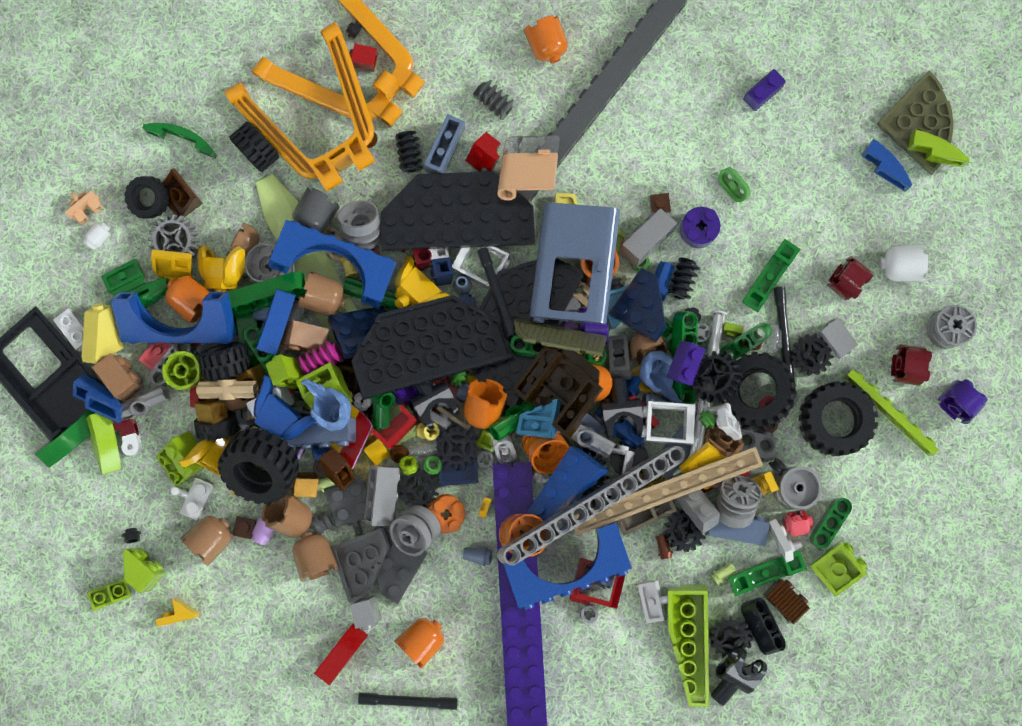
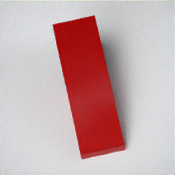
M353 623L314 674L330 686L367 638L368 634L360 628L355 629Z

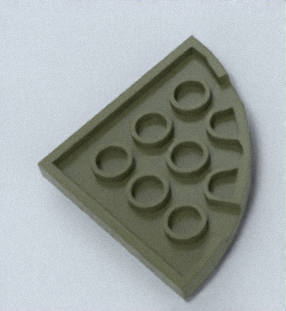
M928 71L878 121L877 125L932 175L941 163L926 161V153L908 150L910 135L915 130H920L951 143L953 114L950 101H947L943 92L944 88L938 79Z

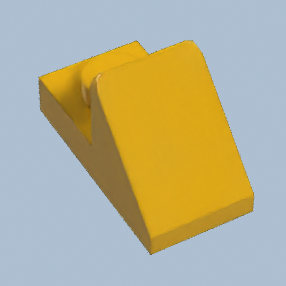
M369 435L363 450L371 461L378 465L390 457V452L375 435L373 437Z
M771 471L763 472L751 478L760 486L762 495L779 490Z
M173 598L174 613L173 611L162 613V617L156 619L157 627L199 617L200 613L180 599Z

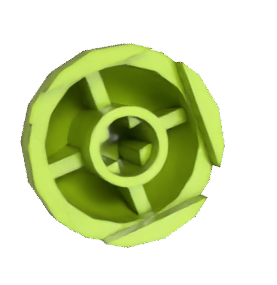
M176 351L169 355L168 360L163 364V378L174 389L189 390L196 387L198 382L202 380L197 356L192 353Z

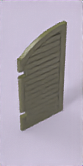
M516 318L514 320L515 332L524 342L533 344L539 342L544 346L580 352L581 350L586 351V354L602 357L607 340L606 335L585 333L584 331Z

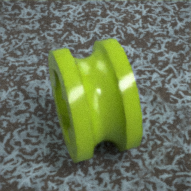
M405 456L399 462L401 471L405 475L414 474L418 470V464L414 456Z

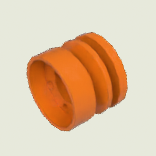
M556 431L554 439L523 436L521 440L522 447L534 469L541 474H552L570 448L563 435Z
M513 514L507 517L499 529L501 545L504 546L520 535L519 531H523L522 534L542 523L543 520L533 514ZM544 529L540 532V537L542 540H544L546 537V531ZM525 540L523 542V548L525 550L529 548L528 540ZM545 547L533 553L529 557H533L541 553Z

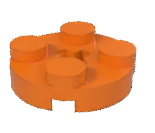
M441 494L427 506V509L436 516L440 523V533H451L460 529L465 518V509L462 502L454 495ZM448 509L450 515L444 518L441 513Z

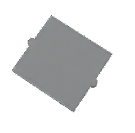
M839 318L832 323H827L826 327L819 332L838 359H841L846 354H850L851 350L858 345Z

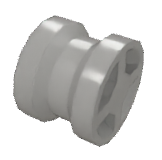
M699 323L697 344H702L709 339L711 331L706 324Z

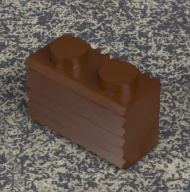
M331 448L322 454L319 462L325 474L341 491L344 490L355 480L348 461L335 448Z
M778 579L763 596L790 624L794 625L810 609L807 605L809 601L802 594L797 595L793 591L795 587L790 581Z

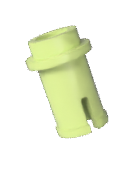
M328 477L318 478V492H325V489L335 486Z
M728 562L718 571H713L711 578L717 585L723 584L725 579L737 571L731 562Z

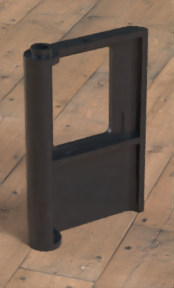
M35 306L0 337V383L51 442L88 410L85 408L84 401L73 397V382L80 375L85 374L104 387L105 385L87 364L82 362L80 356ZM28 327L34 330L61 362V366L37 388L31 386L3 352L4 348Z

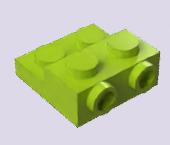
M842 540L810 564L813 571L835 597L866 576V567H868L863 558H857L853 554L855 550L849 542L844 543Z

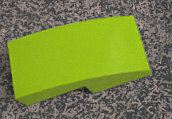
M124 579L87 592L93 611L132 597L128 584Z

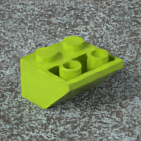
M330 362L296 380L302 398L311 410L313 409L314 395L305 385H302V380L304 379L321 384L324 388H333L346 396L350 403L353 402L340 368Z
M190 431L172 438L156 455L159 464L164 468L170 481L176 487H179L205 469L196 463L187 467H182L179 464V461L197 444Z
M129 548L123 551L124 580L138 593L151 591L165 574L162 570L163 566L156 560L151 561L148 558L149 554L144 549Z

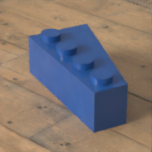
M570 446L527 512L540 517L543 521L547 520L570 506L576 500L578 501L583 496L582 494L590 487L592 488L597 483V480L605 476L609 470L580 448Z

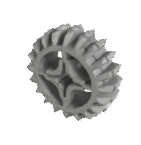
M172 214L171 218L165 215V221L159 218V225L152 224L155 231H149L153 235L152 238H148V241L153 242V244L148 246L149 249L173 251L175 248H180L183 250L181 253H191L192 256H196L193 249H199L195 243H199L200 239L195 238V236H198L200 233L193 231L196 225H190V219L185 220L182 215L177 217V215ZM180 225L173 232L166 231L170 226ZM185 231L187 233L188 238L187 245L183 241ZM162 236H163L164 239H165V243H164V245H163V247H164L163 249H162V246H161V237H162ZM169 236L175 237V240H177L176 242H178L179 244L173 243V240H171L172 238H170Z

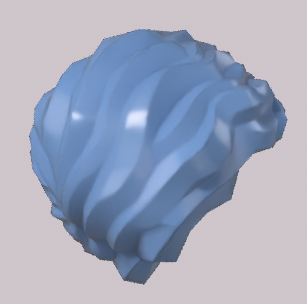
M662 350L648 353L643 358L641 368L639 369L641 381L655 393H661L663 397L668 398L674 403H682L675 390L672 389L673 380L666 378L673 357L667 356Z
M309 379L302 380V385H305L314 395L313 409L310 413L317 422V425L325 427L331 432L344 428L349 422L351 415V405L348 398L333 388H324L321 384H317Z

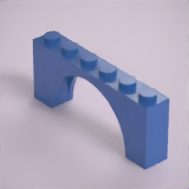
M285 221L271 255L269 268L287 274L290 267L306 254L317 251L339 254L354 265L361 277L363 287L361 302L379 309L393 273L395 261L388 256L377 255L372 250L356 247L351 242L338 240L333 235L322 234L315 228L304 227L299 222Z
M119 292L110 300L121 342H129L130 344L147 342L148 344L164 342L166 344H228L237 334L228 292H209L202 300L203 314L200 322L187 328L171 327L156 320L143 307L137 292Z
M611 523L595 529L598 539L595 559L585 574L571 582L551 583L537 577L527 567L524 560L515 565L503 564L518 608H523V611L535 607L534 603L541 601L544 604L552 601L553 596L559 594L561 597L572 594L571 590L578 587L580 590L591 587L590 583L598 581L600 584L609 581V576L616 574L617 577L628 574V570L632 569L617 524Z

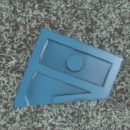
M554 399L552 403L546 406L540 405L532 411L520 414L516 434L554 439L556 428L552 423L559 415L561 401Z

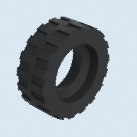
M153 176L134 178L126 186V192L124 193V200L128 210L138 218H156V216L162 215L169 205L168 200L170 198L168 195L169 191L165 187L164 182ZM144 188L151 189L155 195V201L149 207L142 205L139 200L140 191Z
M227 411L228 418L215 424L198 422L196 418L194 426L197 438L200 440H216L234 435L240 429L236 423V413L234 411Z

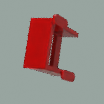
M404 403L399 406L402 411L390 422L388 428L384 429L381 433L374 429L369 435L371 437L375 435L388 449H392L418 421L405 409L408 405Z
M579 558L574 580L584 574L586 564L591 566L593 561ZM626 575L615 576L609 601L580 594L579 587L571 590L572 594H570L569 599L583 605H589L591 602L617 609Z

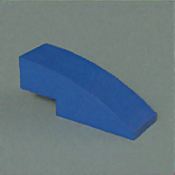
M873 139L861 156L877 165L873 171L874 173L906 192L912 186L908 174L895 156L882 144Z
M276 289L264 320L256 349L276 355L293 306L294 294Z
M85 374L80 375L73 382V397L84 401L86 409L117 423L121 422L122 405L106 387Z

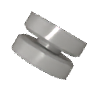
M787 467L788 470L782 471L781 476L776 474L774 479L779 490L774 491L773 494L782 506L790 509H808L819 501L822 494V482L812 469L807 467Z
M420 505L410 506L390 525V536L393 543L401 552L409 556L421 555L439 538L441 532L440 523L436 516L429 509Z

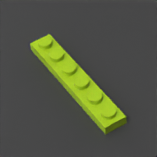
M852 369L843 376L852 386L858 385L861 387L862 392L866 391L870 395L868 399L874 401L875 407L926 455L933 456L939 451L935 446L936 443L931 438L925 437L921 433L922 430L916 424H911L902 411H897L888 398L882 397L873 384H868L859 371Z

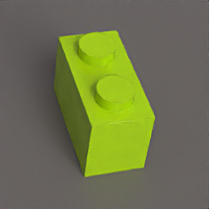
M277 355L266 364L274 386L298 389L296 380L305 376L299 365V359L294 357Z

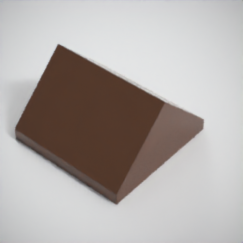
M175 168L171 169L164 180L165 187L169 191L168 207L177 217L182 215L185 218L203 203Z

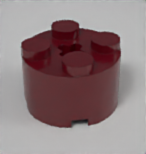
M853 256L845 259L847 261L845 265L840 264L828 280L831 283L827 284L831 290L844 300H849L851 297L856 299L862 292L860 288L873 277V274L870 273L871 271Z
M900 344L896 348V350H899L897 355L893 354L891 376H895L893 381L920 386L924 381L927 382L930 378V371L928 369L929 362L932 359V352L927 351L926 348Z

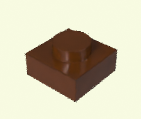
M669 193L649 196L651 213H656L660 208L665 213L671 212Z
M236 516L232 535L251 539L257 520Z

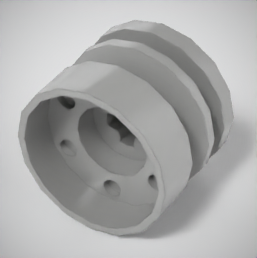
M359 200L350 202L341 208L338 213V219L344 242H351L356 247L369 250L380 244L381 224L379 212L375 204Z
M261 243L249 250L245 258L246 273L254 281L261 282L285 274L268 267L275 248L274 245ZM295 264L290 267L288 273L295 272Z
M950 305L932 314L928 319L926 326L927 335L930 341L937 347L943 349L954 348L973 338L976 333L977 322L975 316L968 308L961 305Z
M741 475L724 480L714 505L720 513L719 521L732 528H745L749 526L754 520L762 498L760 486L750 478Z

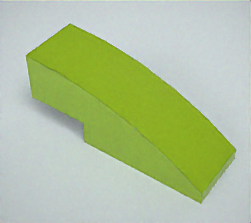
M915 130L910 135L908 150L926 153V161L957 167H964L969 163L970 159L961 150L938 136L920 130Z
M97 413L89 415L86 420L92 436L90 440L101 475L121 470L112 420Z

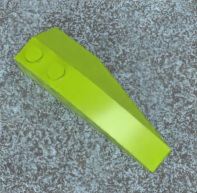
M686 584L667 590L668 631L689 707H709L708 590L706 584Z

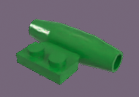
M136 259L101 276L108 292L114 297L119 292H137L144 308L155 304L165 296L168 290L166 285L169 281L166 277L144 283L145 275Z

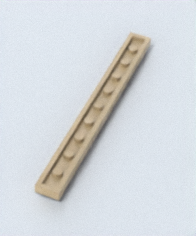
M756 447L632 493L577 526L574 530L577 536L759 468L763 466ZM579 514L574 515L575 519L579 517Z

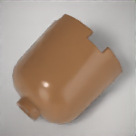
M310 270L303 288L306 290V294L300 297L297 307L326 316L333 315L338 308H343L346 297H343V286L338 281Z
M287 493L280 501L265 504L261 519L265 522L267 528L284 536L297 538L309 529L312 522V512L305 503Z
M205 516L180 539L194 555H198L202 562L209 566L229 545L232 536L228 530L230 525L222 517L217 519L214 516Z
M312 532L303 534L301 539L294 544L292 552L301 582L306 581V577L314 580L327 575V570L333 568V571L338 569L330 544L323 535H313Z

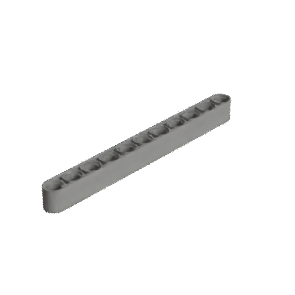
M679 446L662 449L502 546L497 554L498 560L507 565L519 563L682 463L685 459L684 450ZM672 451L675 453L674 460L671 458ZM656 461L659 462V469H658V470H657L656 467H655V462H656ZM640 470L644 473L643 479L639 477ZM624 480L628 482L626 489L623 487ZM609 489L612 492V496L610 499H608L607 497V491ZM592 499H594L596 503L594 509H592L590 506V502ZM576 509L579 511L577 519L574 518V511ZM559 519H561L563 522V526L560 530L557 527V522ZM543 529L546 531L544 540L540 537V532ZM525 540L529 541V548L527 550L523 548ZM511 550L512 558L508 561L506 559V552Z

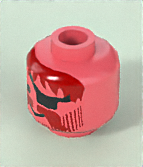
M804 510L787 512L785 518L782 519L786 533H789L792 537L807 535L810 532V527H813L811 515L808 516Z

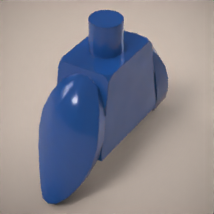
M264 375L261 388L254 403L255 424L261 428L260 431L265 429L271 434L279 435L280 439L289 440L297 437L308 427L317 423L311 415L304 417L277 394H273L274 385L271 378Z

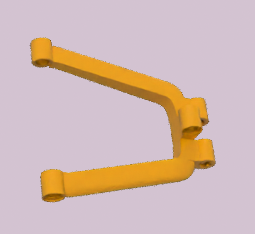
M337 0L396 65L392 74L383 70L372 85L378 94L366 103L371 120L378 118L389 127H392L403 113L397 105L391 102L399 90L414 98L425 82L417 74L411 72L413 59L409 51L361 0ZM263 56L251 70L256 77H261L263 82L267 81L272 85L351 119L345 98L339 93L283 70Z
M335 21L321 29L320 33L328 45L354 125L353 134L342 144L322 156L309 159L256 105L241 82L224 91L231 104L265 137L297 174L307 179L318 177L327 192L344 182L339 172L354 163L357 169L361 171L376 161L367 147L374 137V126L346 42L343 38L344 35Z

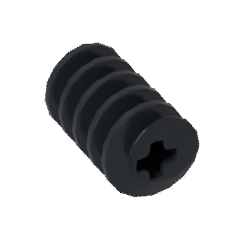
M403 131L395 136L396 141H398L396 146L399 148L397 150L399 155L398 161L401 163L399 168L406 173L423 170V166L417 165L422 162V159L416 158L421 155L420 151L415 150L420 148V144L414 143L419 141V137L413 136L417 133L416 131Z
M679 257L678 261L680 263L676 265L678 270L674 271L675 278L671 279L674 285L669 286L671 292H668L667 295L676 299H691L687 292H693V289L689 285L696 284L692 280V277H698L694 270H700L701 268L696 265L695 261Z

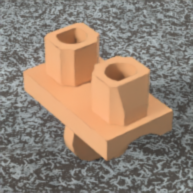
M92 190L87 194L82 191L78 195L72 192L70 195L74 199L69 202L71 207L65 213L83 225L89 220V217L84 213L88 208L94 213H98L103 209V206L99 201L100 197Z

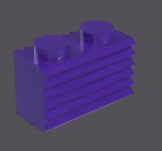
M773 69L746 92L743 100L753 111H757L783 88L786 80Z
M680 341L666 378L680 384L693 385L692 382L696 377L695 374L699 370V363H702V356H704L706 350L691 342Z

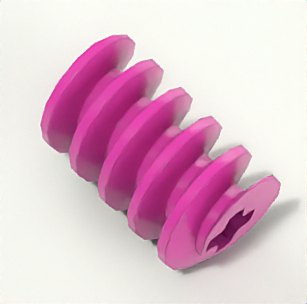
M326 341L327 348L319 345V352L315 348L312 349L313 355L305 352L306 359L299 355V365L303 373L307 375L329 362L336 365L337 361H343L342 353L337 344L333 343L331 345L329 341Z

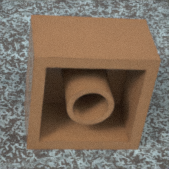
M294 320L287 321L279 344L280 349L287 351L296 350L299 354L304 355L305 352L313 354V348L319 352V345L326 348L329 329Z
M110 353L92 367L117 399L126 401L144 388L142 384L143 378L139 373H134L131 370L132 364L126 357L123 358L121 355Z

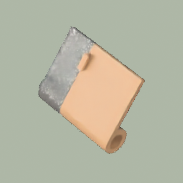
M511 136L506 138L498 185V197L509 201L515 199L517 190H554L560 136Z

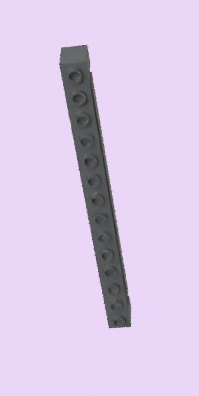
M658 0L655 5L652 3L646 11V17L644 19L641 17L638 20L634 32L627 34L623 46H618L612 54L614 56L612 60H607L601 68L603 71L600 75L596 74L593 77L589 89H584L579 95L580 100L577 104L573 103L567 111L569 114L566 118L562 117L558 121L555 132H550L544 140L546 143L543 147L539 146L534 153H538V150L550 149V153H558V168L671 25L676 16L686 6L687 0ZM517 190L529 203L539 191Z

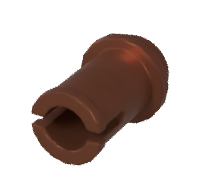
M668 534L655 537L659 549L658 556H660L661 560L672 558L673 551L670 550L669 541L665 540Z

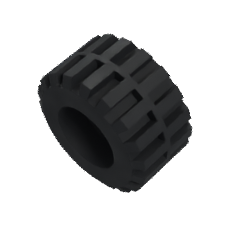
M246 121L229 136L231 142L262 173L279 158V154L250 122Z
M234 342L207 349L197 356L202 377L207 381L231 378L251 368L245 343Z

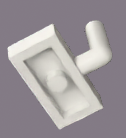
M729 403L707 408L713 415L718 414L716 418L717 425L726 435H729L735 441L742 439L740 423L732 415Z
M196 477L190 491L173 487L171 489L173 495L186 498L180 514L199 521L215 485Z
M776 519L769 521L770 532L778 546V552L783 555L786 563L794 560L793 552L802 548L801 542L799 540L793 543L791 540L788 541L784 526L779 525Z
M658 580L638 584L646 623L666 620L664 604L668 603V595H661Z

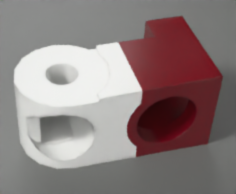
M448 249L413 250L414 265L420 271L432 267L431 259L449 257Z
M136 419L113 423L114 431H120L123 441L121 446L123 453L129 456L138 455L142 450V443Z

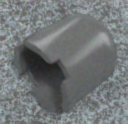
M307 187L293 211L292 219L304 227L315 228L320 233H323L338 212L340 206L336 201L332 204L327 200L329 196L315 188H312L310 191Z

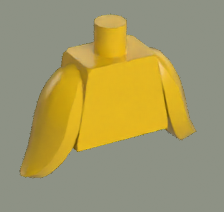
M207 245L199 247L198 269L205 281V287L213 288L215 292H227V289H236L245 269V249L238 246L226 258L216 257Z
M409 255L405 256L404 263L394 279V287L396 288L394 295L397 298L395 306L398 309L451 295L441 293V290L416 266L413 268L414 259Z
M234 435L216 440H201L179 461V464L182 467H187L196 463L221 476L218 471V460Z

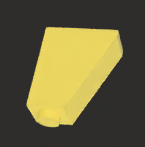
M96 303L84 313L82 362L97 364L110 353L114 354L124 348L123 342L120 340L112 306L104 305V303Z

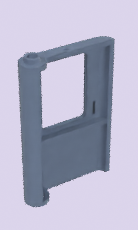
M563 203L544 204L529 318L533 319V322L544 323V320L551 319L606 325L619 226V209ZM556 258L583 259L593 262L588 305L585 313L549 309Z

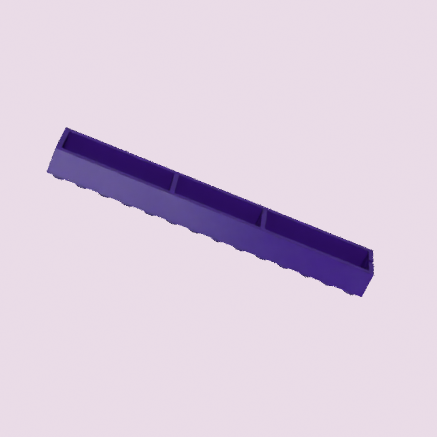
M531 462L514 463V467H510V463L492 464L497 554L502 547L499 540V529L502 522L513 514H529L527 511L534 502ZM506 552V559H511L512 554ZM537 555L525 558L524 562L527 567L538 577ZM498 560L507 726H547L540 601L534 603L535 607L523 611V608H518L504 565Z

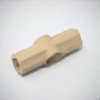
M257 381L198 382L196 387V394L199 399L219 398V400H236L237 398H256L259 393Z

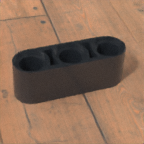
M759 597L742 603V615L748 627L751 628V633L764 655H770L783 651L786 647L785 639L765 600Z

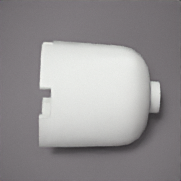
M913 244L890 247L886 251L884 258L880 260L881 270H884L886 277L894 282H925L926 278L923 277V273L928 272V254H924L923 249H926V245Z

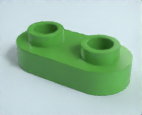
M728 167L720 171L718 175L719 183L734 201L743 202L749 198L751 193L750 187L734 168Z

